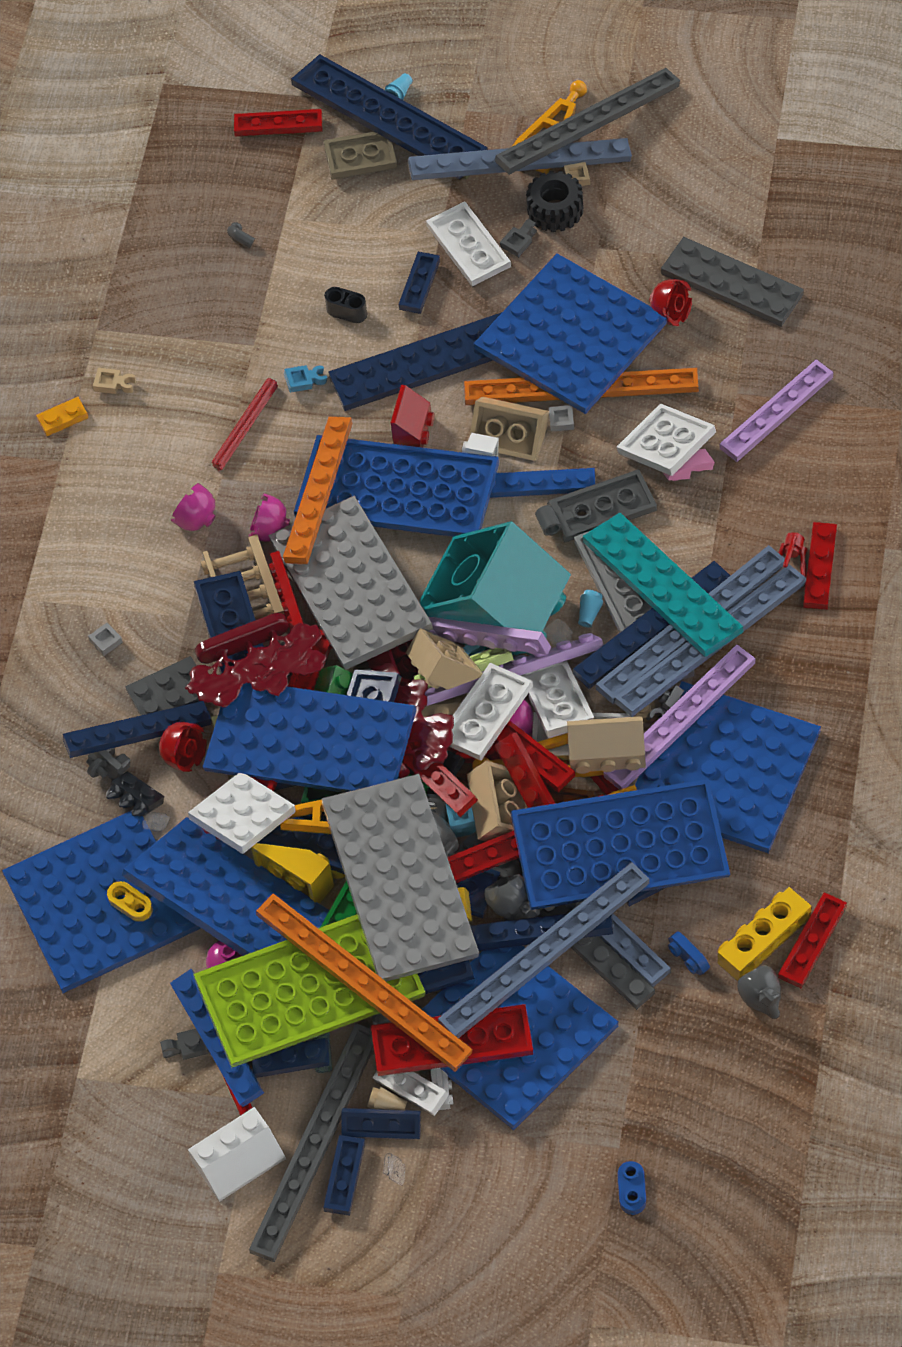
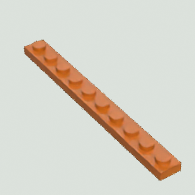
M697 368L623 372L601 398L699 392ZM524 378L464 381L465 405H475V401L481 397L510 403L560 400Z
M274 893L256 910V916L456 1072L472 1054V1049Z

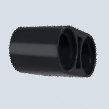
M331 287L326 290L324 297L326 310L329 315L352 323L365 321L368 313L366 300L362 294L340 287Z

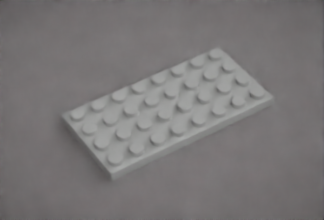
M355 496L325 509L308 564H289L284 562L283 554L293 524L269 535L273 547L276 551L280 552L288 573L345 670L413 639L420 628L426 631L433 630L430 619Z
M417 774L322 798V806L376 974L387 982L479 957V951L420 775Z

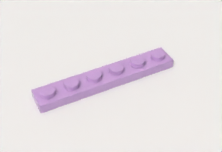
M818 360L812 362L720 443V450L738 462L833 378V372Z
M428 617L433 626V630L429 632L454 643L486 646L491 649L501 648L512 652L523 651L534 655H548L551 649L542 632Z

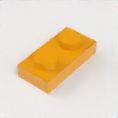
M75 397L36 415L46 437L89 418L79 397Z

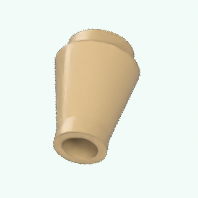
M373 1087L367 1107L382 1110H405L408 1101L401 1099L382 1087L380 1089Z

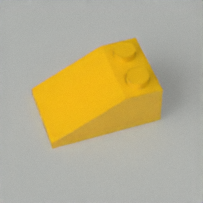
M256 843L251 847L255 865L258 867L263 866L274 876L283 879L294 889L309 896L314 902L320 904L334 887L330 862L320 853L315 854L307 849Z

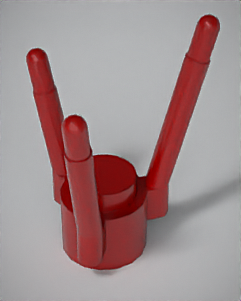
M788 533L785 542L781 543L778 552L781 556L784 553L786 555L783 567L787 568L790 558L800 555L801 574L806 577L805 555L807 548L803 546L805 539L799 533Z

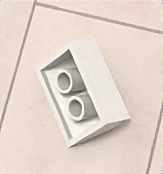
M255 1107L188 1149L192 1163L219 1202L286 1159L269 1126Z

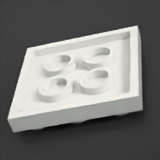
M660 404L617 446V451L620 455L673 476L716 433V429L713 424Z
M238 773L190 810L188 815L189 820L243 854L295 813V805L250 776Z

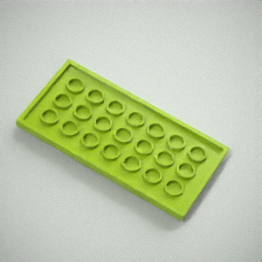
M357 914L318 928L376 973ZM288 940L193 974L195 983L231 1068L380 1013ZM418 974L387 981L388 984L410 1001L425 996L426 992Z

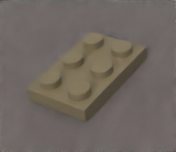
M376 132L323 140L331 179L397 168L392 141Z

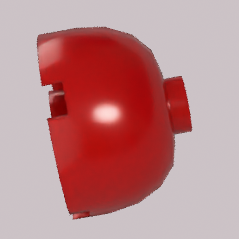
M668 279L662 281L653 289L649 297L650 306L658 314L667 318L668 325L679 326V322H685L691 311L692 298H689L688 291H691V287L683 280Z
M177 722L168 726L163 732L159 743L162 760L175 770L182 772L192 771L190 768H192L194 763L198 766L205 755L207 741L203 739L201 733L204 732L203 728L188 722Z

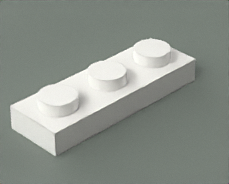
M376 1071L372 1077L377 1083L433 1116L437 1114L449 1096L447 1091L415 1072L378 1076Z

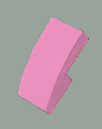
M699 449L673 476L666 473L663 474L668 480L672 481L690 479L691 471L713 470L715 462L706 449Z

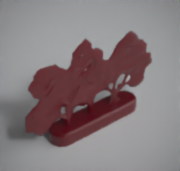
M273 613L204 640L195 648L197 659L203 664L217 662L212 666L197 665L193 667L189 672L191 681L185 689L190 694H197L200 701L212 702L214 705L227 707L238 697L240 689L245 683H250L254 690H268L270 694L279 696L288 686L287 676L290 672L304 676L318 672L323 668V663L327 656L318 650H312V647L322 637L317 625L310 626L298 623L291 629L289 634L281 636L288 630L289 623L284 614ZM270 640L269 646L267 647H254L256 645H259ZM283 640L285 645H280L279 641ZM246 649L248 651L247 656L243 659H228V656ZM222 662H224L225 670L222 674H216L218 666H223ZM228 662L234 663V666H229ZM213 668L212 674H209L208 670Z
M384 663L373 668V671L395 672L400 675V672L392 663ZM423 679L412 680L406 686L399 685L394 701L395 703L415 705L417 709L407 745L412 742H419L420 746L412 750L408 747L405 750V754L413 755V765L418 771L426 770L433 763H444L445 758L448 756L446 749L453 743L454 736L452 732L454 727L453 715L443 713L426 717L422 715V710L427 706L425 692L428 689V684ZM421 750L420 755L414 754L416 751ZM403 762L398 776L400 779L410 774V770Z

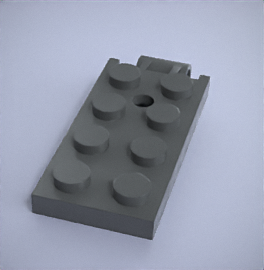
M638 469L551 499L547 505L540 507L535 512V516L544 535L551 536L562 530L563 541L566 543L574 540L575 536L593 530L618 513H622L628 520H632L657 511V504ZM579 512L586 513L585 516H578L577 514Z

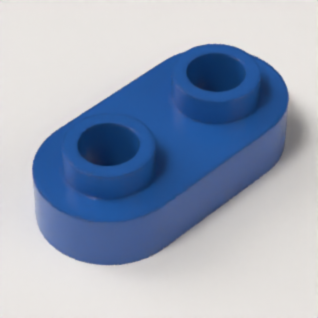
M677 931L668 938L670 943L668 944L669 950L674 956H680L685 961L687 969L692 974L702 975L710 969V965L704 955L682 933Z
M625 1162L618 1169L619 1202L621 1209L625 1213L635 1215L642 1212L646 1206L644 1170L637 1162ZM628 1171H634L635 1175L628 1176L626 1173ZM634 1195L637 1199L630 1201L628 1197Z

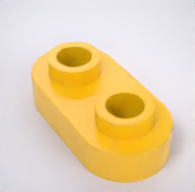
M118 881L111 884L108 888L107 897L109 903L132 920L138 922L145 921L151 916L153 907L150 899L128 883ZM120 895L125 896L123 899H117ZM139 908L144 909L142 912H136Z

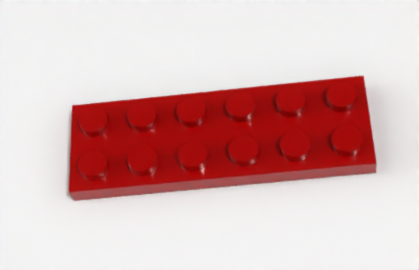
M525 1004L495 1008L459 1038L472 1049V1054L462 1065L533 1055ZM435 1016L432 1018L438 1022V1018L441 1016ZM394 1023L371 1025L378 1076L448 1067Z

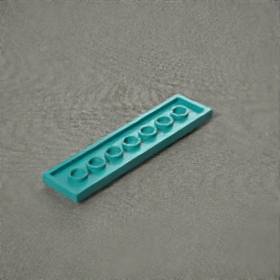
M618 513L583 535V543L704 657H707L743 633V626L622 513Z

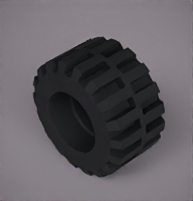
M549 171V174L542 173L539 178L535 177L532 179L533 183H529L528 190H526L527 213L529 219L536 223L535 226L537 228L541 226L542 230L547 231L550 229L551 232H556V230L565 231V228H572L574 223L580 221L584 209L583 192L577 178L572 179L571 174L567 173L565 175L563 171L558 173ZM561 200L558 203H549L548 201Z

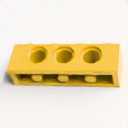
M790 887L783 893L778 892L773 897L769 906L758 910L748 925L744 924L737 930L735 937L730 941L726 940L718 948V964L738 981L742 976L756 969L808 921L811 916L812 906ZM784 915L786 917L783 919H778L775 916ZM759 931H766L768 934H767V935H759L758 932H759ZM743 947H747V948H749L750 950L747 951V952H743V951H741V950H739V949H740V948H743Z

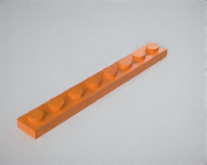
M328 417L283 554L285 563L308 564L353 425L351 417Z

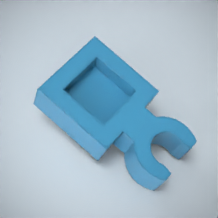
M307 365L284 369V377L289 392L312 389L313 383L317 385L326 384L327 375L318 376V374H323L324 367L319 365L315 366L312 370H308Z

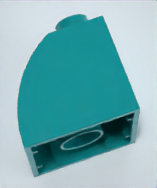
M510 521L453 536L419 603L428 617L542 632L545 638H547V634L543 629L549 617L556 614L564 605L566 594L563 590L571 573L514 522ZM483 646L484 651L491 649L486 646ZM511 651L512 656H513V655H518V654H523V653H526L527 655H532V654H530V653H528V652H523V651H515V652H512V651Z

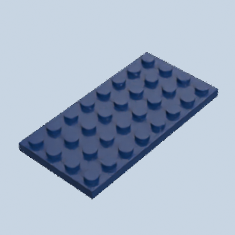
M322 435L316 436V440L312 449L306 473L295 505V517L297 515L301 503V499L319 448ZM348 439L326 508L355 496L373 527L450 537L482 529L498 470L499 457Z
M245 683L242 685L238 697L227 707H220L203 769L207 772L233 776L242 773L250 777H256L258 780H273L278 783L342 793L397 780L417 709L415 705L294 687H286L279 696L270 694L268 690H254L250 683Z
M709 779L513 810L510 813L530 910L583 902L631 862L649 878V884L640 892L730 876Z
M188 817L123 869V877L242 956L287 940L256 916V910L273 893L317 928H320L329 912V909L318 902H314L301 891L294 889L283 879L274 876L263 866L258 867L255 865V862L222 840L216 839L214 835L206 834L199 825L189 820Z

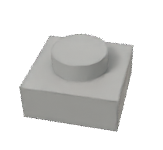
M571 405L549 407L551 432L574 430Z
M108 622L88 636L89 641L103 656L123 643L122 637Z

